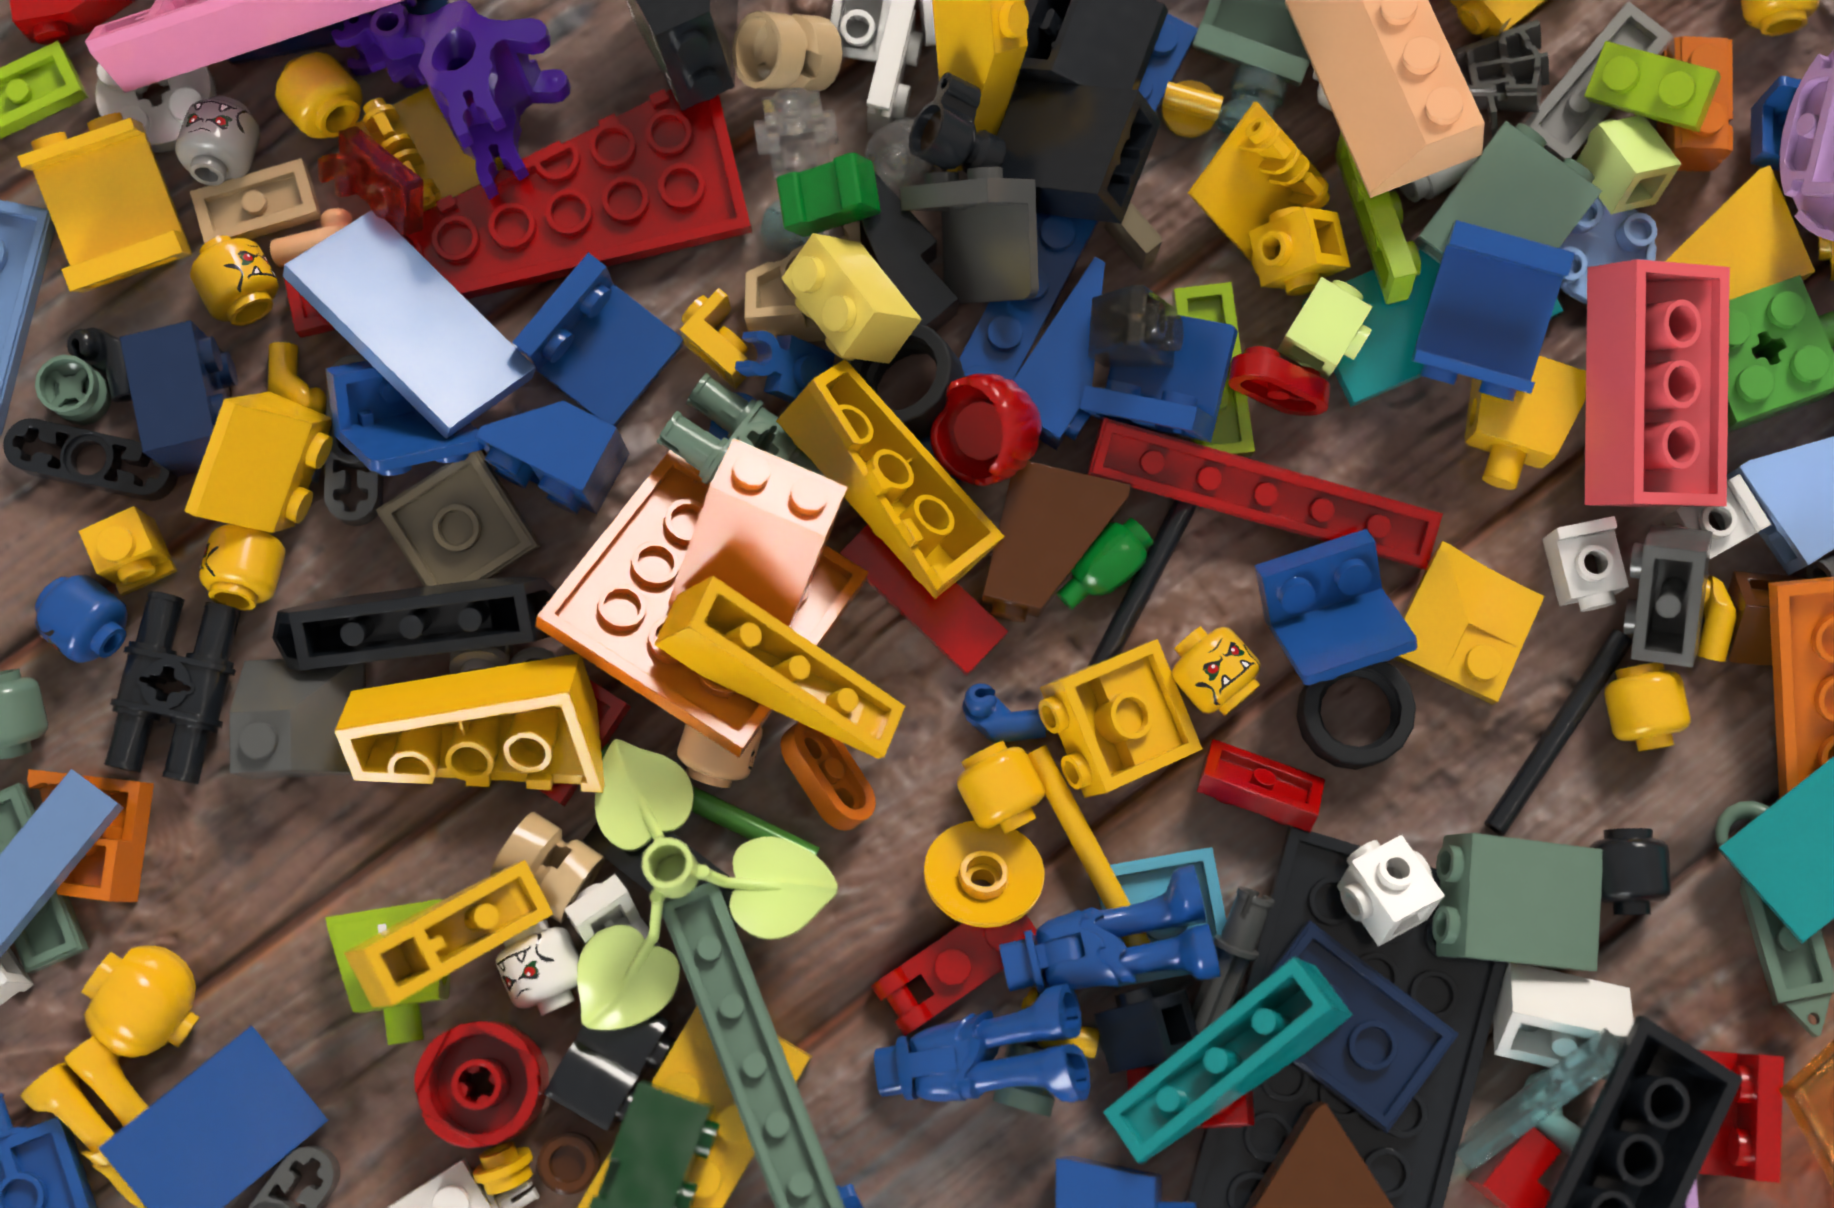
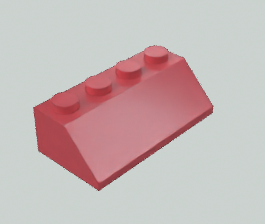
M1640 259L1587 267L1584 505L1622 507L1727 506L1730 267Z

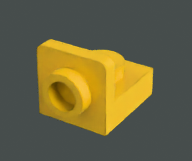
M718 288L709 298L701 295L687 308L681 318V322L684 325L679 330L684 345L736 389L747 376L740 374L735 369L736 361H748L744 354L749 349L727 327L722 326L718 332L715 330L731 311L728 295Z

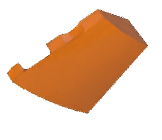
M28 769L27 781L29 788L39 789L43 803L67 773ZM81 775L120 804L123 809L56 890L57 895L109 902H138L154 783Z

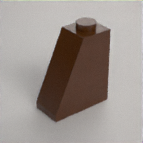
M1028 461L1025 468L1018 470L1010 478L998 528L1005 537L994 546L981 604L992 607L991 615L1012 622L1024 623L1027 615L1038 618L1055 597L1056 592L1062 588L1072 575V570L1093 542L1124 508L1131 485Z
M1315 1101L1304 1109L1244 1208L1394 1207L1327 1104Z

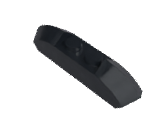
M501 577L328 599L277 611L272 639L288 668L299 671L535 642L551 637L536 627L537 615L557 590L543 577Z

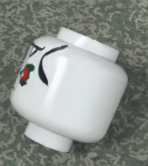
M544 920L503 942L505 949L500 951L495 962L514 1006L527 1009L537 1005L541 1016L575 1001L571 989L577 987V965L580 956L567 929L563 927L550 928L548 921Z

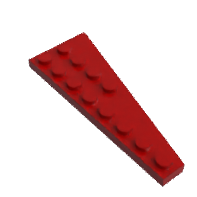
M664 88L649 95L650 100L618 116L613 113L597 121L598 126L562 144L560 141H557L522 158L529 176L520 181L512 170H506L505 167L498 170L499 173L494 178V182L499 194L490 200L482 185L479 184L455 197H452L450 194L436 201L437 206L403 223L400 219L390 224L466 299L569 276L588 252L608 267L752 233L719 94L711 100L698 103L682 111L672 91H665ZM284 278L296 334L300 338L336 330Z

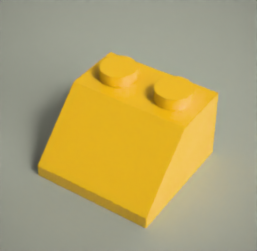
M271 391L224 399L184 512L196 517L271 533L294 527L296 523H300L305 518L310 509L313 492L308 490L315 469H320L330 454L333 438L328 433L332 425V418Z

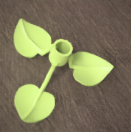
M620 739L613 740L602 760L605 783L603 793L595 792L597 822L604 836L621 850L635 851L644 847L652 838L654 839L653 843L645 851L642 859L644 875L654 889L649 896L652 903L649 933L646 939L634 927L614 925L598 931L584 946L577 965V986L581 1002L583 1025L593 1030H618L632 1027L655 1016L673 998L680 981L681 967L679 960L671 951L655 946L661 933L663 901L666 897L679 898L687 895L695 888L698 880H706L722 888L734 889L730 899V911L737 924L748 934L757 938L768 940L782 939L803 929L837 895L838 884L831 871L822 860L806 848L795 842L778 837L755 838L740 845L733 857L735 877H727L710 870L706 865H698L695 857L683 842L673 838H665L663 832H672L682 827L692 812L694 789L687 773L675 761L664 755L636 747Z

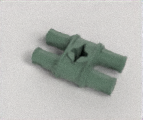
M705 373L688 397L686 405L692 406L713 420L715 424L729 432L727 438L718 439L682 416V413L677 410L665 425L656 441L700 471L698 476L702 478V482L706 485L709 482L712 483L733 438L825 477L776 422L778 417L763 408L764 402L754 399L748 402L737 393H733L711 378V375Z

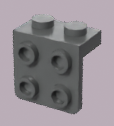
M978 167L967 169V180H959V172H934L924 174V184L900 187L901 211L941 212L944 283L956 295L958 304L1031 300L1037 296L1039 279L1035 179L1003 178L1002 167Z

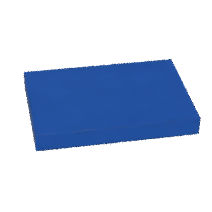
M250 1025L97 1148L146 1208H223L329 1120L255 1028Z

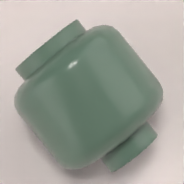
M20 669L0 671V760L31 753L33 750L30 741L40 738L48 729V719L40 685L34 678L21 677Z

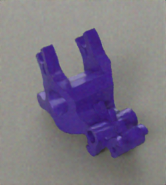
M404 0L378 9L373 16L368 12L344 20V30L335 29L331 34L338 46L356 47L360 58L358 60L354 58L347 60L351 72L356 76H362L387 67L392 82H399L405 88H417L426 83L463 153L476 160L478 179L489 200L499 194L494 182V178L499 173L494 161L496 157L500 156L505 169L512 170L519 181L529 176L518 152V141L522 131L520 126L521 115L532 104H555L562 102L570 95L571 91L570 82L562 70L549 69L541 71L536 59L529 60L528 54H540L550 47L551 37L547 27L541 20L533 18L515 20L488 19L478 14L466 0L449 3L432 14L426 15L408 13L404 5L407 4L409 7H414L417 2L416 0Z

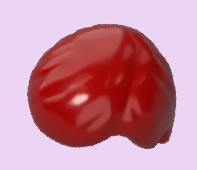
M978 373L952 381L947 387L946 405L934 419L931 427L930 442L936 460L950 475L976 486L993 485L1013 477L1018 470L1027 466L1029 459L1035 455L1039 445L1038 440L1042 430V422L1036 404L1032 401L1029 394L1021 389L1015 381L1005 379L1001 375Z

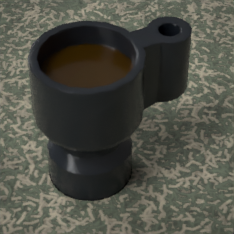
M949 72L941 77L934 101L924 106L917 115L909 135L910 153L915 157L943 170L955 169L961 165L962 170L966 174L969 168L1001 167L1006 155V143L1003 138L986 130L976 132L974 121L976 110L981 100L980 89Z

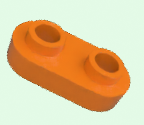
M796 722L783 734L780 742L782 756L826 823L838 830L849 831L856 828L873 814L876 806L874 791L843 742L800 722Z

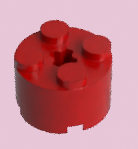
M474 1021L455 1026L437 1036L427 1046L418 1062L414 1085L422 1116L427 1126L436 1135L460 1147H488L513 1139L534 1123L544 1107L547 1098L544 1092L549 1084L548 1062L535 1041L524 1031L510 1024L497 1021ZM489 1070L491 1072L489 1081L495 1085L493 1093L483 1094L478 1098L475 1096L478 1085L471 1081L472 1074Z

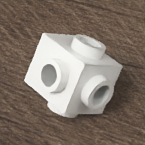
M1402 835L1382 846L1377 840H1373L1354 851L1347 858L1349 867L1337 885L1341 892V900L1345 909L1353 919L1362 922L1378 947L1428 920L1444 897V894L1432 879V872L1427 861L1420 853L1412 851Z

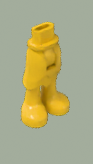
M92 1036L65 1056V1062L53 1066L38 1077L20 1096L36 1112H51L55 1114L87 1146L88 1149L80 1153L93 1163L91 1167L107 1177L131 1204L137 1208H146L97 1148L118 1130L113 1132L91 1105L81 1090L78 1076L93 1089L123 1126L145 1110L148 1105L125 1077L119 1065V1058L121 1056L111 1052L95 1036Z

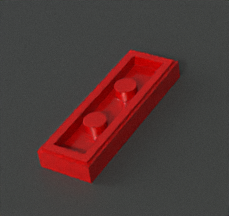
M868 524L840 552L842 556L868 571L866 581L966 676L1008 635V630L957 582L934 599L926 588L912 576L909 569L883 540L875 535Z

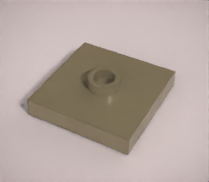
M481 450L469 453L468 458L463 461L445 464L376 509L423 586L490 579L541 547L489 462L485 460Z

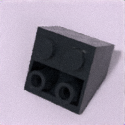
M1028 0L1026 5L1029 15L1027 28L1028 46L1016 83L1018 84L1021 79L1139 90L1169 10L1165 4L1157 0Z

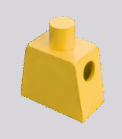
M1539 355L1531 379L1532 382H1535L1532 394L1517 391L1514 401L1478 392L1482 380L1472 378L1464 439L1465 443L1469 446L1490 452L1482 476L1484 482L1498 488L1514 490L1517 488L1524 464L1535 468H1544L1556 457L1586 400L1585 370Z

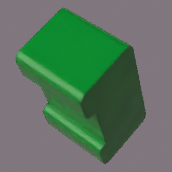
M847 153L833 158L832 162L801 172L795 171L776 177L783 227L799 236L808 237L812 233L818 234L881 213L873 161L857 153Z

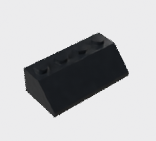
M1637 1015L1545 1208H1683L1743 1078L1648 1018Z

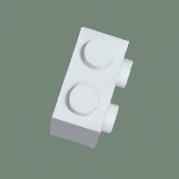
M1509 963L1502 980L1493 1014L1495 1055L1606 1080L1634 1023L1630 988L1531 965Z

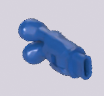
M1193 864L1174 870L1166 892L1153 899L1118 908L1097 910L1090 907L1083 911L1077 910L1046 921L1038 927L1036 937L1032 930L1024 931L1025 939L999 945L1009 992L1036 986L1038 994H1041L1051 986L1067 983L1072 990L1096 986L1120 987V983H1137L1134 975L1168 970H1184L1198 980L1221 977L1215 945L1209 924L1206 923L1204 903ZM1194 926L1172 938L1126 948L1120 937L1155 930Z
M1067 983L1058 984L1045 989L1032 1006L1015 1013L995 1018L991 1010L978 1015L971 1013L958 1021L927 1028L912 1037L899 1036L896 1045L877 1048L874 1051V1065L879 1094L882 1097L903 1094L906 1100H915L921 1097L929 1101L946 1102L977 1099L985 1092L1003 1088L1042 1086L1063 1102L1072 1103L1086 1100L1090 1092V1073L1084 1053L1077 1045L1053 1046L1033 1053L994 1060L1000 1046L1032 1041H1055L1077 1038L1081 1031L1082 1021L1076 993Z

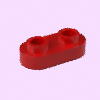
M1263 346L1246 348L1243 354L1232 358L1228 384L1233 390L1286 414L1314 416L1323 414L1328 410L1331 385L1327 380L1320 377V372L1316 369L1297 366L1280 358V353L1277 350Z

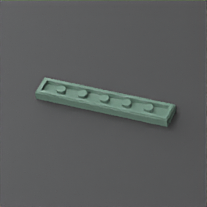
M708 882L695 887L683 897L665 899L662 912L775 1208H845L719 886Z

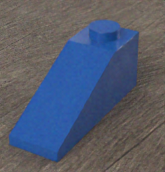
M1096 256L1013 380L1021 389L1029 394L1040 412L1042 430L1039 440L1055 450L1059 448L1066 436L1076 441L1092 416L1080 409L1085 385L1092 386L1105 269V262Z

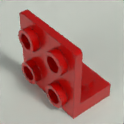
M1699 1050L1743 1078L1699 1174L1780 1183L1784 1056Z

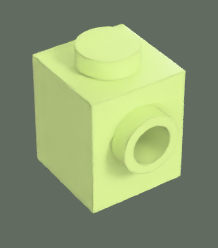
M1642 116L1618 120L1608 119L1599 123L1589 133L1587 144L1577 159V162L1594 175L1595 179L1592 181V184L1602 190L1598 197L1611 214L1655 205L1681 166V162L1646 117Z
M1321 277L1277 351L1302 366L1316 369L1320 372L1322 378L1328 380L1343 355L1354 360L1370 335L1372 329L1363 325V322L1372 306L1362 301L1363 295L1350 284L1340 280L1330 282Z

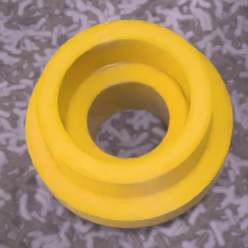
M513 1141L504 1142L481 1153L479 1156L481 1164L472 1171L475 1182L483 1184L488 1195L503 1193L523 1184L532 1177L533 1173L529 1163L533 1160V1155L529 1147L516 1148Z

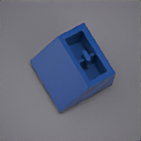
M565 401L483 425L475 436L478 442L485 447L484 450L487 452L485 460L496 467L494 472L521 488H526L529 481L537 484L540 489L548 493L547 500L575 515L579 513L581 507L597 515L630 454L617 427Z

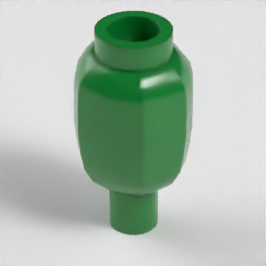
M1129 518L1124 524L1117 522L1109 523L1072 570L1073 578L1060 588L1056 595L1066 607L1073 610L1088 595L1104 596L1110 594L1126 583L1142 568L1147 558L1146 550L1154 544L1153 539L1133 518Z

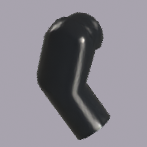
M94 327L87 328L86 330L77 329L72 332L67 341L69 354L84 360L90 366L106 373L112 401H132L120 339Z

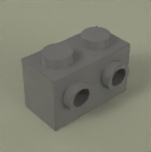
M1651 525L1645 542H1634L1630 578L1640 579L1637 600L1628 599L1624 620V634L1633 635L1631 659L1687 667L1694 666L1700 644L1712 531Z

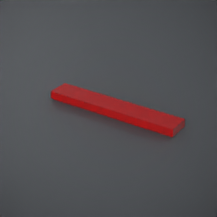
M1102 417L1086 472L1087 475L1129 484L1136 489L1324 542L1367 529L1375 540L1378 557L1424 570L1428 566L1443 513Z

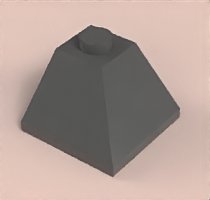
M284 659L244 661L229 712L230 773L248 780L352 775L335 734V728L350 692L366 688V663L299 671L289 669Z

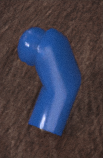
M985 683L974 684L966 691L962 704L964 715L967 721L989 741L998 743L1000 741L1012 742L1046 738V728L1041 721L1038 709L1011 712L995 696V690Z

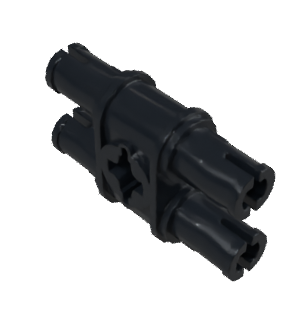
M148 590L136 642L129 641V645L124 648V653L128 655L117 698L111 699L110 705L113 706L112 711L117 713L104 765L141 773L154 721L160 722L161 717L170 718L169 723L174 724L175 728L162 777L199 785L211 733H218V729L223 726V722L219 721L229 678L230 676H235L236 670L233 669L234 663L230 662L229 659L242 611L238 608L219 603L205 602L193 653H187L186 657L177 656V652L172 650L185 599L168 593ZM179 680L184 685L191 687V690H181L180 693L170 692V694H167L164 690L157 688L156 684L173 683Z

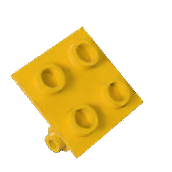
M428 87L393 105L386 104L385 100L379 97L368 101L363 106L365 116L363 120L355 124L354 129L403 222L437 206L436 201L450 194L452 197H455L481 184L476 172V160L463 153ZM496 157L494 161L498 170L504 168L500 157Z
M1255 101L1188 191V195L1251 263L1253 250L1249 231L1269 223V215L1275 211L1288 207L1321 209L1330 199L1328 182L1264 108Z

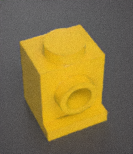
M135 506L79 530L96 573L115 583L119 594L122 596L177 572L155 519Z

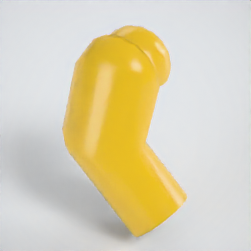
M1709 575L1707 577L1703 610L1704 624L1697 656L1726 662L1737 620V612L1724 583L1718 578Z

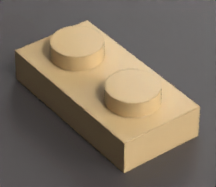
M302 158L249 173L240 178L229 179L217 186L209 185L190 191L204 244L215 237L223 235L230 236L232 239L246 238L251 240L312 222L321 217L308 167Z

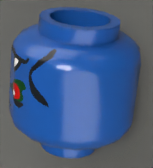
M86 574L75 575L69 578L60 577L53 580L44 588L36 601L35 625L39 635L67 658L77 663L90 662L99 657H109L125 641V627L128 618L125 603L98 581Z

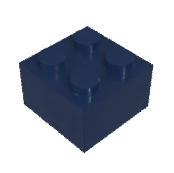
M191 320L121 336L120 342L142 451L178 477L197 473L223 401L226 398H232L230 387L238 385L237 372L231 354L228 351L223 352L218 347L213 336L208 337Z

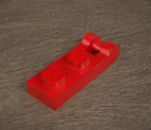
M1027 915L1015 922L999 927H975L963 923L879 979L871 987L880 1001L885 998L899 1017L894 1021L902 1035L906 1036L1002 971L1004 967L999 948L1000 944L1025 939L1024 931L1032 930L1036 937L1037 929ZM921 974L934 995L918 1004L906 984Z

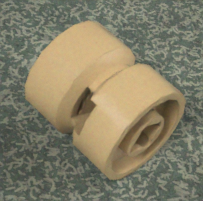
M756 11L749 13L739 23L734 34L732 46L733 64L738 77L745 85L752 88L773 90L786 88L792 91L817 92L829 87L840 70L842 60L841 38L834 24L829 19L821 16L787 15L778 12Z
M534 811L522 820L508 838L492 866L490 876L521 860H526L553 912L550 917L559 923H563L568 918L564 909L574 903L577 896L584 889L593 884L603 866L605 857L578 839L568 843L562 840V829Z

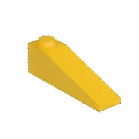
M714 576L677 595L654 643L655 646L702 677L877 759L885 757L905 709L904 704Z

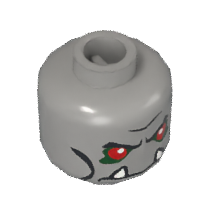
M213 96L209 99L200 100L192 104L185 115L175 144L177 159L195 180L206 185L217 186L226 180L240 178L246 175L251 168L260 140L259 125L247 107L235 99L225 96Z

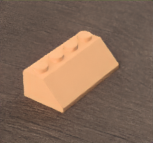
M1285 0L1288 12L1370 198L1482 155L1485 122L1429 0Z

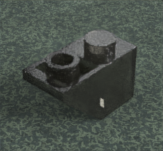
M1130 285L1092 298L1088 357L1104 367L1173 368L1174 351H1180L1184 336L1183 321L1181 316L1177 315V309L1144 285Z

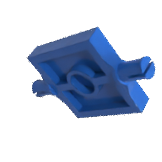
M0 1093V1208H97L73 1133L67 1125L58 1117H55L32 1127H13L4 1100V1094Z

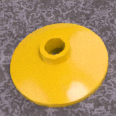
M974 820L954 825L934 840L924 862V882L933 902L949 917L970 926L999 927L1019 920L1035 906L1043 889L1044 865L1036 847L1025 835L1016 829L1004 834L1000 825L991 828H981ZM976 880H985L989 882L991 886L982 887L974 884L973 882Z

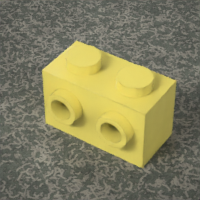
M812 233L781 278L796 297L795 304L798 309L807 317L813 319L826 336L825 343L834 354L847 361L858 359L889 364L922 320L864 246L857 241Z

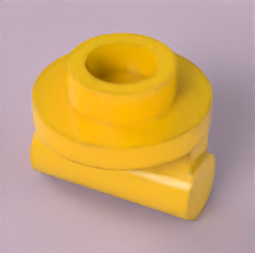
M1185 80L1178 83L1168 81L1161 106L1163 121L1173 133L1187 138L1201 136L1214 126L1224 97L1216 95L1210 87L1199 81Z

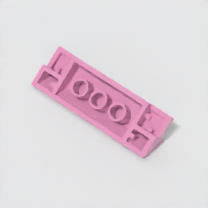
M155 0L150 9L94 27L85 43L91 55L120 88L127 93L404 0Z

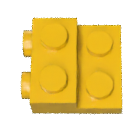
M1158 639L1146 642L1040 687L1044 697L1038 705L1041 721L1048 731L1059 734L1067 754L1061 759L1063 775L1071 787L1074 789L1081 788L1084 798L1110 792L1202 750Z

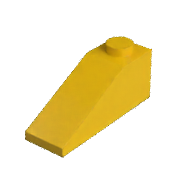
M932 0L939 81L945 73L949 72L979 87L981 100L976 110L974 121L976 132L986 130L997 136L1028 46L1027 28L1029 15L1025 1ZM960 165L955 169L947 170V172L961 171L962 166Z
M521 860L389 927L344 952L372 1008L393 1006L551 916L553 912L526 860Z

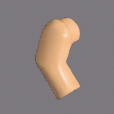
M328 209L320 217L322 228L273 239L270 243V254L274 263L278 267H284V264L352 223V215L345 209Z

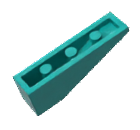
M1293 957L1108 1107L1104 1114L1136 1161L1143 1164L1298 1059L1353 1014L1315 965Z

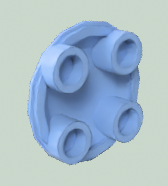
M1597 197L1559 247L1560 249L1575 252L1569 275L1563 278L1560 288L1569 296L1583 304H1587V267L1635 259L1655 261L1656 245L1654 240L1657 236L1655 221L1645 213H1638L1636 209L1611 214L1599 197Z

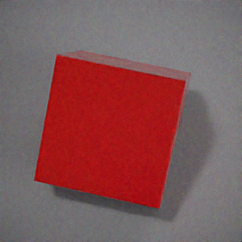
M1513 1122L1466 1180L1497 1208H1545L1551 1192L1541 1185L1538 1180L1562 1151L1533 1125Z

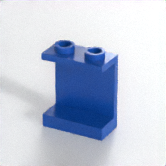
M1458 220L1453 222L1411 361L1424 364L1420 376L1452 385L1456 384L1458 374L1482 380L1478 392L1509 401H1514L1517 391L1532 394L1535 382L1531 381L1562 280L1569 275L1575 252Z

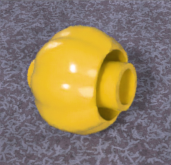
M144 945L131 948L123 959L110 952L91 975L81 991L82 994L92 999L84 1013L85 1022L90 1034L95 1036L111 1052L123 1057L147 1056L165 1046L168 1042L179 1048L200 1019L199 1016L191 1012L194 1006L193 1002L196 991L193 973L182 958L167 948Z

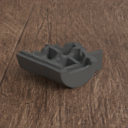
M1539 19L1501 32L1496 37L1490 36L1476 43L1473 42L1452 50L1478 109L1486 110L1492 137L1498 131L1497 111L1539 112L1542 86L1550 85L1548 52L1539 53L1538 51L1541 48V25Z

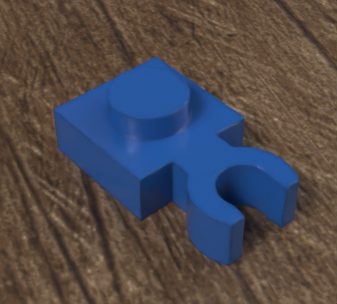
M767 331L743 332L742 339L756 347L757 360L756 362L752 360L736 361L735 369L747 377L767 376L764 392L792 403L813 378L833 366L835 354L793 335L777 336L776 339L773 334Z

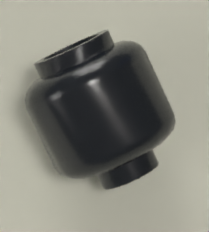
M1649 828L1603 830L1604 839L1597 840L1590 846V848L1602 849L1601 902L1613 903V915H1651V903L1664 901L1671 894L1668 845L1660 839L1653 838V829Z

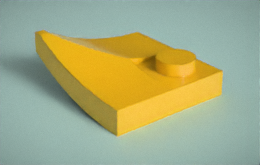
M1442 541L1432 556L1403 615L1404 620L1416 635L1418 648L1415 651L1393 659L1494 705L1501 697L1545 596L1506 578L1472 559L1452 545Z

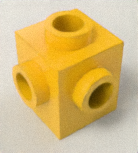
M1288 207L1270 214L1269 223L1249 231L1253 250L1252 264L1256 274L1259 276L1261 287L1285 289L1288 296L1303 295L1312 292L1321 277L1326 278L1351 267L1338 212L1308 207Z

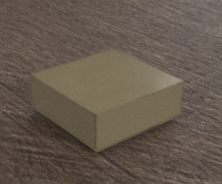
M1130 201L1122 224L1106 222L1104 228L1138 268L1143 270L1157 258L1162 237Z

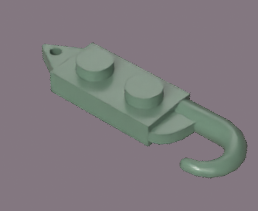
M1743 801L1727 807L1718 817L1715 827L1717 845L1720 847L1728 841V832L1735 822L1742 819L1753 821L1770 806L1756 801ZM1741 877L1739 890L1772 1005H1781L1813 1038H1816L1822 1033L1830 998L1834 994V972L1821 929L1801 944ZM1808 1015H1813L1816 1018L1815 1025L1809 1023Z

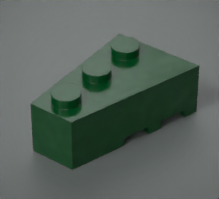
M648 1081L638 1082L610 1152V1162L597 1197L593 1196L589 1208H691L699 1185L688 1181L697 1157L708 1160L721 1123L710 1120L715 1106Z

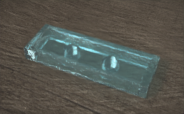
M1606 1027L1468 1128L1456 1151L1458 1157L1470 1170L1473 1167L1475 1169L1602 1078L1611 1071L1619 1053L1620 1043Z

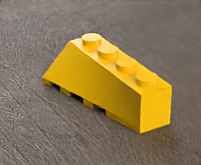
M846 359L813 378L776 420L790 436L794 444L807 455L826 478L847 487L844 498L934 599L965 576L1005 537Z
M579 654L353 690L350 692L335 728V734L352 777L356 781L433 784L435 777L461 779L466 782V786L489 787L491 780L526 782V789L551 790L553 783L580 784L581 792L603 793L605 787L597 701L582 656Z

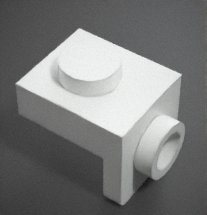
M615 874L603 883H596L584 889L577 896L575 902L564 909L584 945L598 931L614 925L634 927L645 939L649 933V928L640 917L628 890Z

